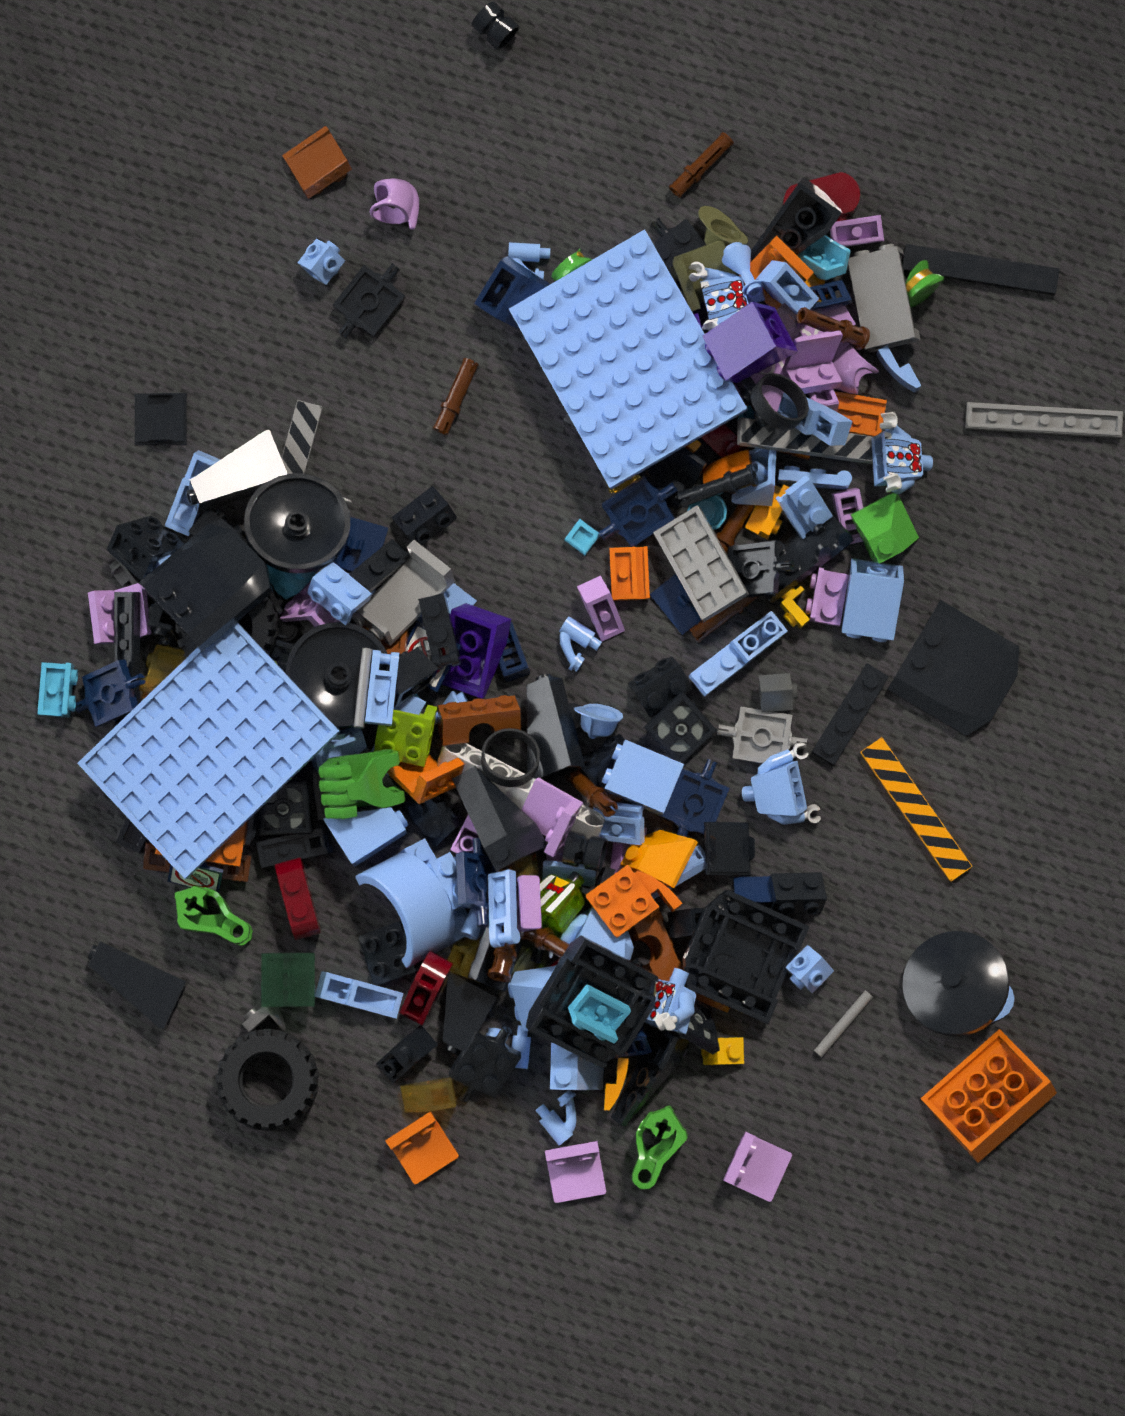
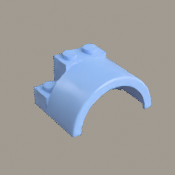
M424 838L403 849L397 855L356 875L355 878L359 885L370 884L375 886L386 895L395 907L406 934L407 949L405 956L401 959L406 968L424 960L429 951L437 953L466 938L460 932L468 914L464 908L465 906L458 905L456 861L451 852L436 859Z

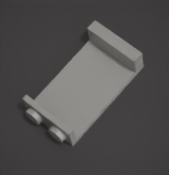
M894 244L880 246L879 251L871 253L869 250L858 251L854 253L855 257L849 258L848 261L860 327H867L870 331V339L865 346V350L869 352L878 351L885 346L892 348L921 341L919 330L914 328L900 256L904 255L901 248L894 246Z
M415 540L407 546L411 557L371 595L370 600L352 615V620L358 626H366L369 632L380 642L383 640L389 646L422 615L418 599L444 593L455 582L451 568Z

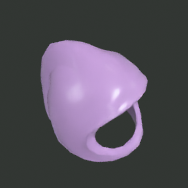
M391 178L377 181L374 185L377 203L370 208L371 216L375 220L389 224L408 222L409 228L414 230L419 213L417 190L409 182L401 179Z
M847 342L839 343L832 359V363L842 380L840 388L836 389L850 394H858L861 377L868 373L877 374L878 369L861 357L852 344Z

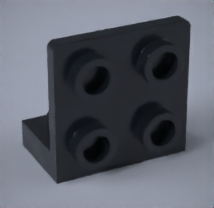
M684 447L635 476L634 480H638L646 475L651 484L659 491L671 483L676 486L678 491H683L694 487L706 466V462L697 454L690 452ZM678 492L666 499V502L675 509L683 501V499L679 500Z
M147 516L117 525L106 550L136 577L142 580L152 572L158 558L175 553L184 543L179 540L177 535L164 527L157 518Z
M402 921L359 936L373 984L376 986L418 972L424 961L422 960L409 968H406L401 959L406 953L407 940Z

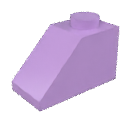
M601 576L577 586L584 606L601 641L625 631L611 593Z

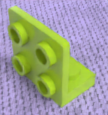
M427 705L424 714L419 713V715L393 709L392 725H378L374 751L393 749L399 752L400 762L424 767L430 753L438 707Z

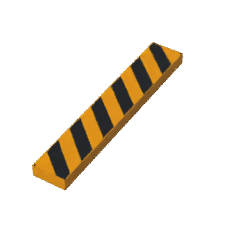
M881 737L862 750L860 754L950 882L973 867L884 739Z

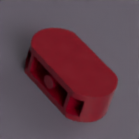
M839 172L809 180L823 190L841 209L842 213L836 222L848 220L847 218L854 214L860 200V189L853 177ZM798 184L791 185L788 188L783 199V204L786 202V200Z
M301 857L275 864L277 878L295 941L321 934L319 920Z
M429 951L410 987L399 1014L423 1026L439 997L454 963Z

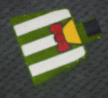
M573 871L566 879L551 874L540 882L541 924L561 933H564L585 902L579 890L580 886L584 883V879L579 873Z

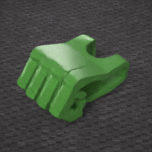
M385 749L327 759L319 767V776L323 778L319 781V788L321 792H324L321 795V801L323 805H327L325 807L326 819L357 817V807L373 805L385 808L403 803L405 801L403 790L395 786L385 787L382 783V779L389 768L399 765V752L393 749Z
M197 885L175 892L177 923L183 930L220 935L236 945H245L252 940V927L232 913L228 904L218 892ZM213 897L220 908L221 914L205 915L194 908L192 909L190 903L194 901L208 910L207 900ZM242 926L243 934L235 938L233 935L234 928Z
M670 1105L657 1111L649 1112L637 1128L636 1146L638 1158L632 1172V1181L640 1189H650L655 1185L663 1164L687 1140V1131ZM665 1123L667 1128L662 1133L660 1143L646 1151L643 1141L644 1130L649 1128L653 1135L657 1137L659 1124ZM643 1169H647L651 1173L650 1180L645 1183L638 1180V1174Z

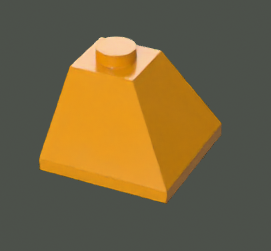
M658 830L646 835L645 842L641 845L630 844L620 864L624 867L629 865L634 873L641 871L654 877L665 886L675 888L698 842L691 838Z

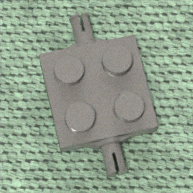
M740 707L739 718L735 727L720 724L718 727L717 735L733 737L734 749L732 759L762 764L770 756L794 747L797 744L796 742L805 743V745L798 747L806 750L807 738L792 737L791 722L793 715L761 712L759 709Z

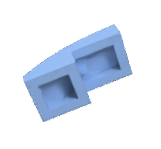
M888 346L879 349L876 356L889 374L914 393L919 391L921 384L910 364L908 363L899 368Z

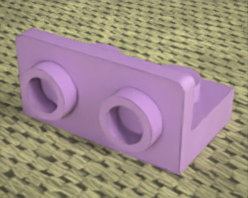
M820 567L817 574L812 573L810 588L814 589L813 599H807L805 614L810 615V622L840 627L849 578L848 574L826 571Z

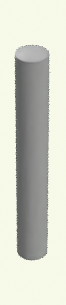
M362 648L354 718L355 728H364L373 652V649Z
M867 991L861 994L815 1048L814 1051L820 1057H823L873 998Z

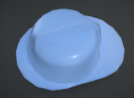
M587 704L574 708L576 712L581 714V727L588 733L591 739H595L598 736H610L618 722L623 719V714L619 710L602 704Z

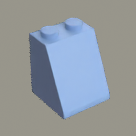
M851 558L842 618V633H846L851 638L872 637L874 641L878 642L894 640L904 584L903 566L887 563L878 564L873 561Z
M625 740L623 745L617 744L612 755L616 762L613 769L607 768L602 779V783L606 784L604 790L632 804L643 805L645 810L661 816L667 807L684 764L628 740Z
M392 807L357 812V817L346 819H323L354 867L407 834L405 829L408 826L407 821L400 810L394 812Z
M556 966L515 971L511 982L508 983L509 996L514 998L515 1017L517 1021L521 1022L523 1031H529L526 1028L528 1012Z
M551 1042L550 1089L603 1090L604 1068Z

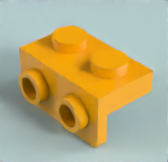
M775 485L772 506L756 505L745 528L767 540L771 533L776 535L783 522L779 519L783 510L776 497L783 496L786 493L785 490L789 487L783 485L780 488Z

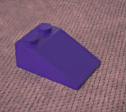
M465 603L451 609L450 614L456 641L462 645L459 650L461 665L451 666L442 684L483 699L507 644L512 619Z

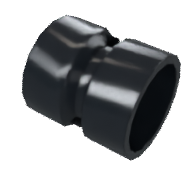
M492 1L475 16L471 26L481 35L487 34V41L498 51L513 39L520 26L510 16L504 17L505 11L495 1Z
M570 831L564 846L563 864L579 867L583 864L587 870L600 872L605 861L608 840L593 835L588 839L584 833Z

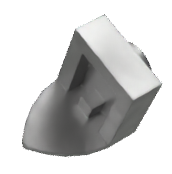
M272 1000L263 1005L259 1010L256 1006L244 1016L246 1021L242 1023L248 1032H251L271 1016L283 1031L286 1030L282 1014Z

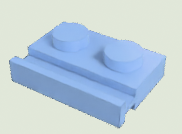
M806 475L785 490L786 493L783 496L776 497L777 502L802 539L806 537L805 534L809 531L813 532L817 524H823L833 516L812 481Z
M616 802L618 809L616 810L611 806L616 811L611 817L604 816L598 808L593 807L605 819L599 837L606 838L611 842L641 845L645 842L644 817H642L643 805Z

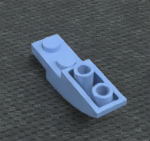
M770 611L732 640L725 648L694 670L688 677L705 697L787 633V629L775 614Z

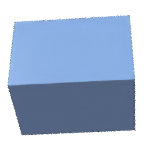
M755 448L750 450L759 484L756 487L751 485L739 489L738 493L732 494V502L735 504L772 506L775 488L776 451Z

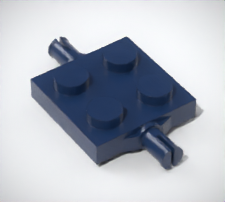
M644 475L602 503V507L611 521L610 525L599 531L602 539L605 541L618 532L627 540L631 547H634L652 535L653 532L674 520L675 516L668 508L666 499L678 492L676 486L671 483L659 491Z
M126 660L115 661L82 677L85 699L76 702L77 708L75 710L81 713L89 709L95 727L104 726L127 716L138 705L134 688L145 684L146 680H141L145 677L143 674H138L131 678Z
M707 759L702 773H692L682 768L667 807L661 815L662 818L674 822L679 827L677 835L681 836L682 834V836L687 837L689 832H698L704 835V822H716L730 789L711 778L718 763L713 761L708 771L712 760Z
M474 838L472 839L473 854L465 851L456 854L458 905L475 910L477 912V927L484 928L488 927V874L499 871L495 870L489 857L485 855L480 839Z

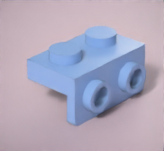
M334 562L328 564L312 577L307 591L313 601L323 606L335 619L341 621L344 625L351 621L353 613L366 604L372 593Z

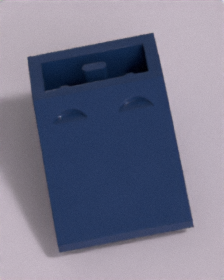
M507 256L500 260L474 304L493 317L520 330L509 308L550 284Z

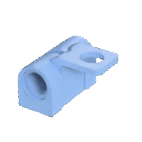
M353 726L340 730L311 759L313 768L319 773V767L331 757L354 755L362 752L366 748V743L361 728Z

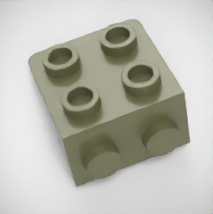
M716 241L678 255L673 259V266L670 267L671 274L675 282H680L682 287L680 292L691 311L700 309L702 302H705L700 281H704L702 277L694 282L689 279L691 273H697L695 270L688 268L693 262H700L705 268L736 274L722 263L723 252L726 248L723 241Z

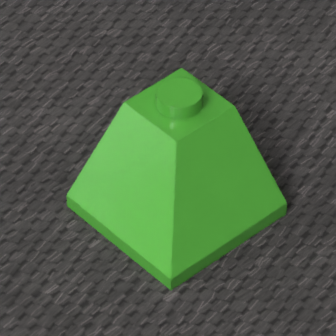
M891 493L850 514L871 560L878 564L903 552L919 538L898 494Z

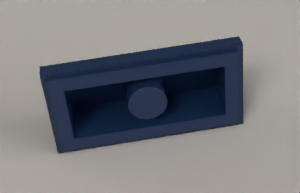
M770 876L734 877V893L756 903H773L769 884Z

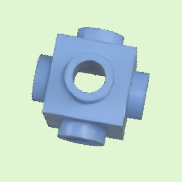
M316 239L308 246L305 254L297 263L311 277L326 285L338 273L345 260L338 254L340 249L332 242L327 241V243Z
M808 945L785 967L793 975L790 980L800 990L805 987L811 993L834 972L823 957Z

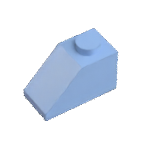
M772 260L756 278V280L762 281L763 288L772 298L796 315L800 308L806 307L810 310L819 299L785 262Z

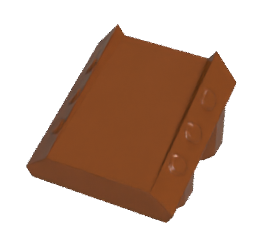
M326 126L282 155L308 199L321 193L331 183L345 179L347 172L352 170L348 160Z

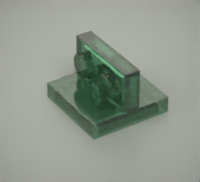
M262 953L261 1007H315V953Z

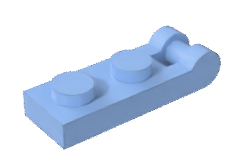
M784 466V470L779 469L777 484L793 485L806 475L817 488L838 490L847 489L852 481L851 474L845 470L840 471L837 475L826 474V470L810 469V472L800 471L799 467Z
M373 650L365 723L392 725L399 653L397 652L383 654L379 650ZM379 664L390 665L389 671L379 670Z
M508 869L488 874L490 944L492 947L498 948L503 947L505 943L509 945L519 943L516 871Z

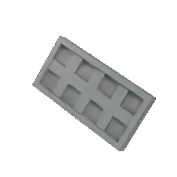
M698 505L653 532L701 620L704 622L749 595Z

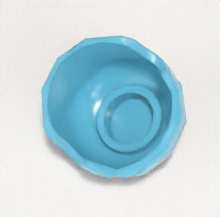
M719 495L688 505V511L698 505L713 530L720 528L726 520L727 506Z

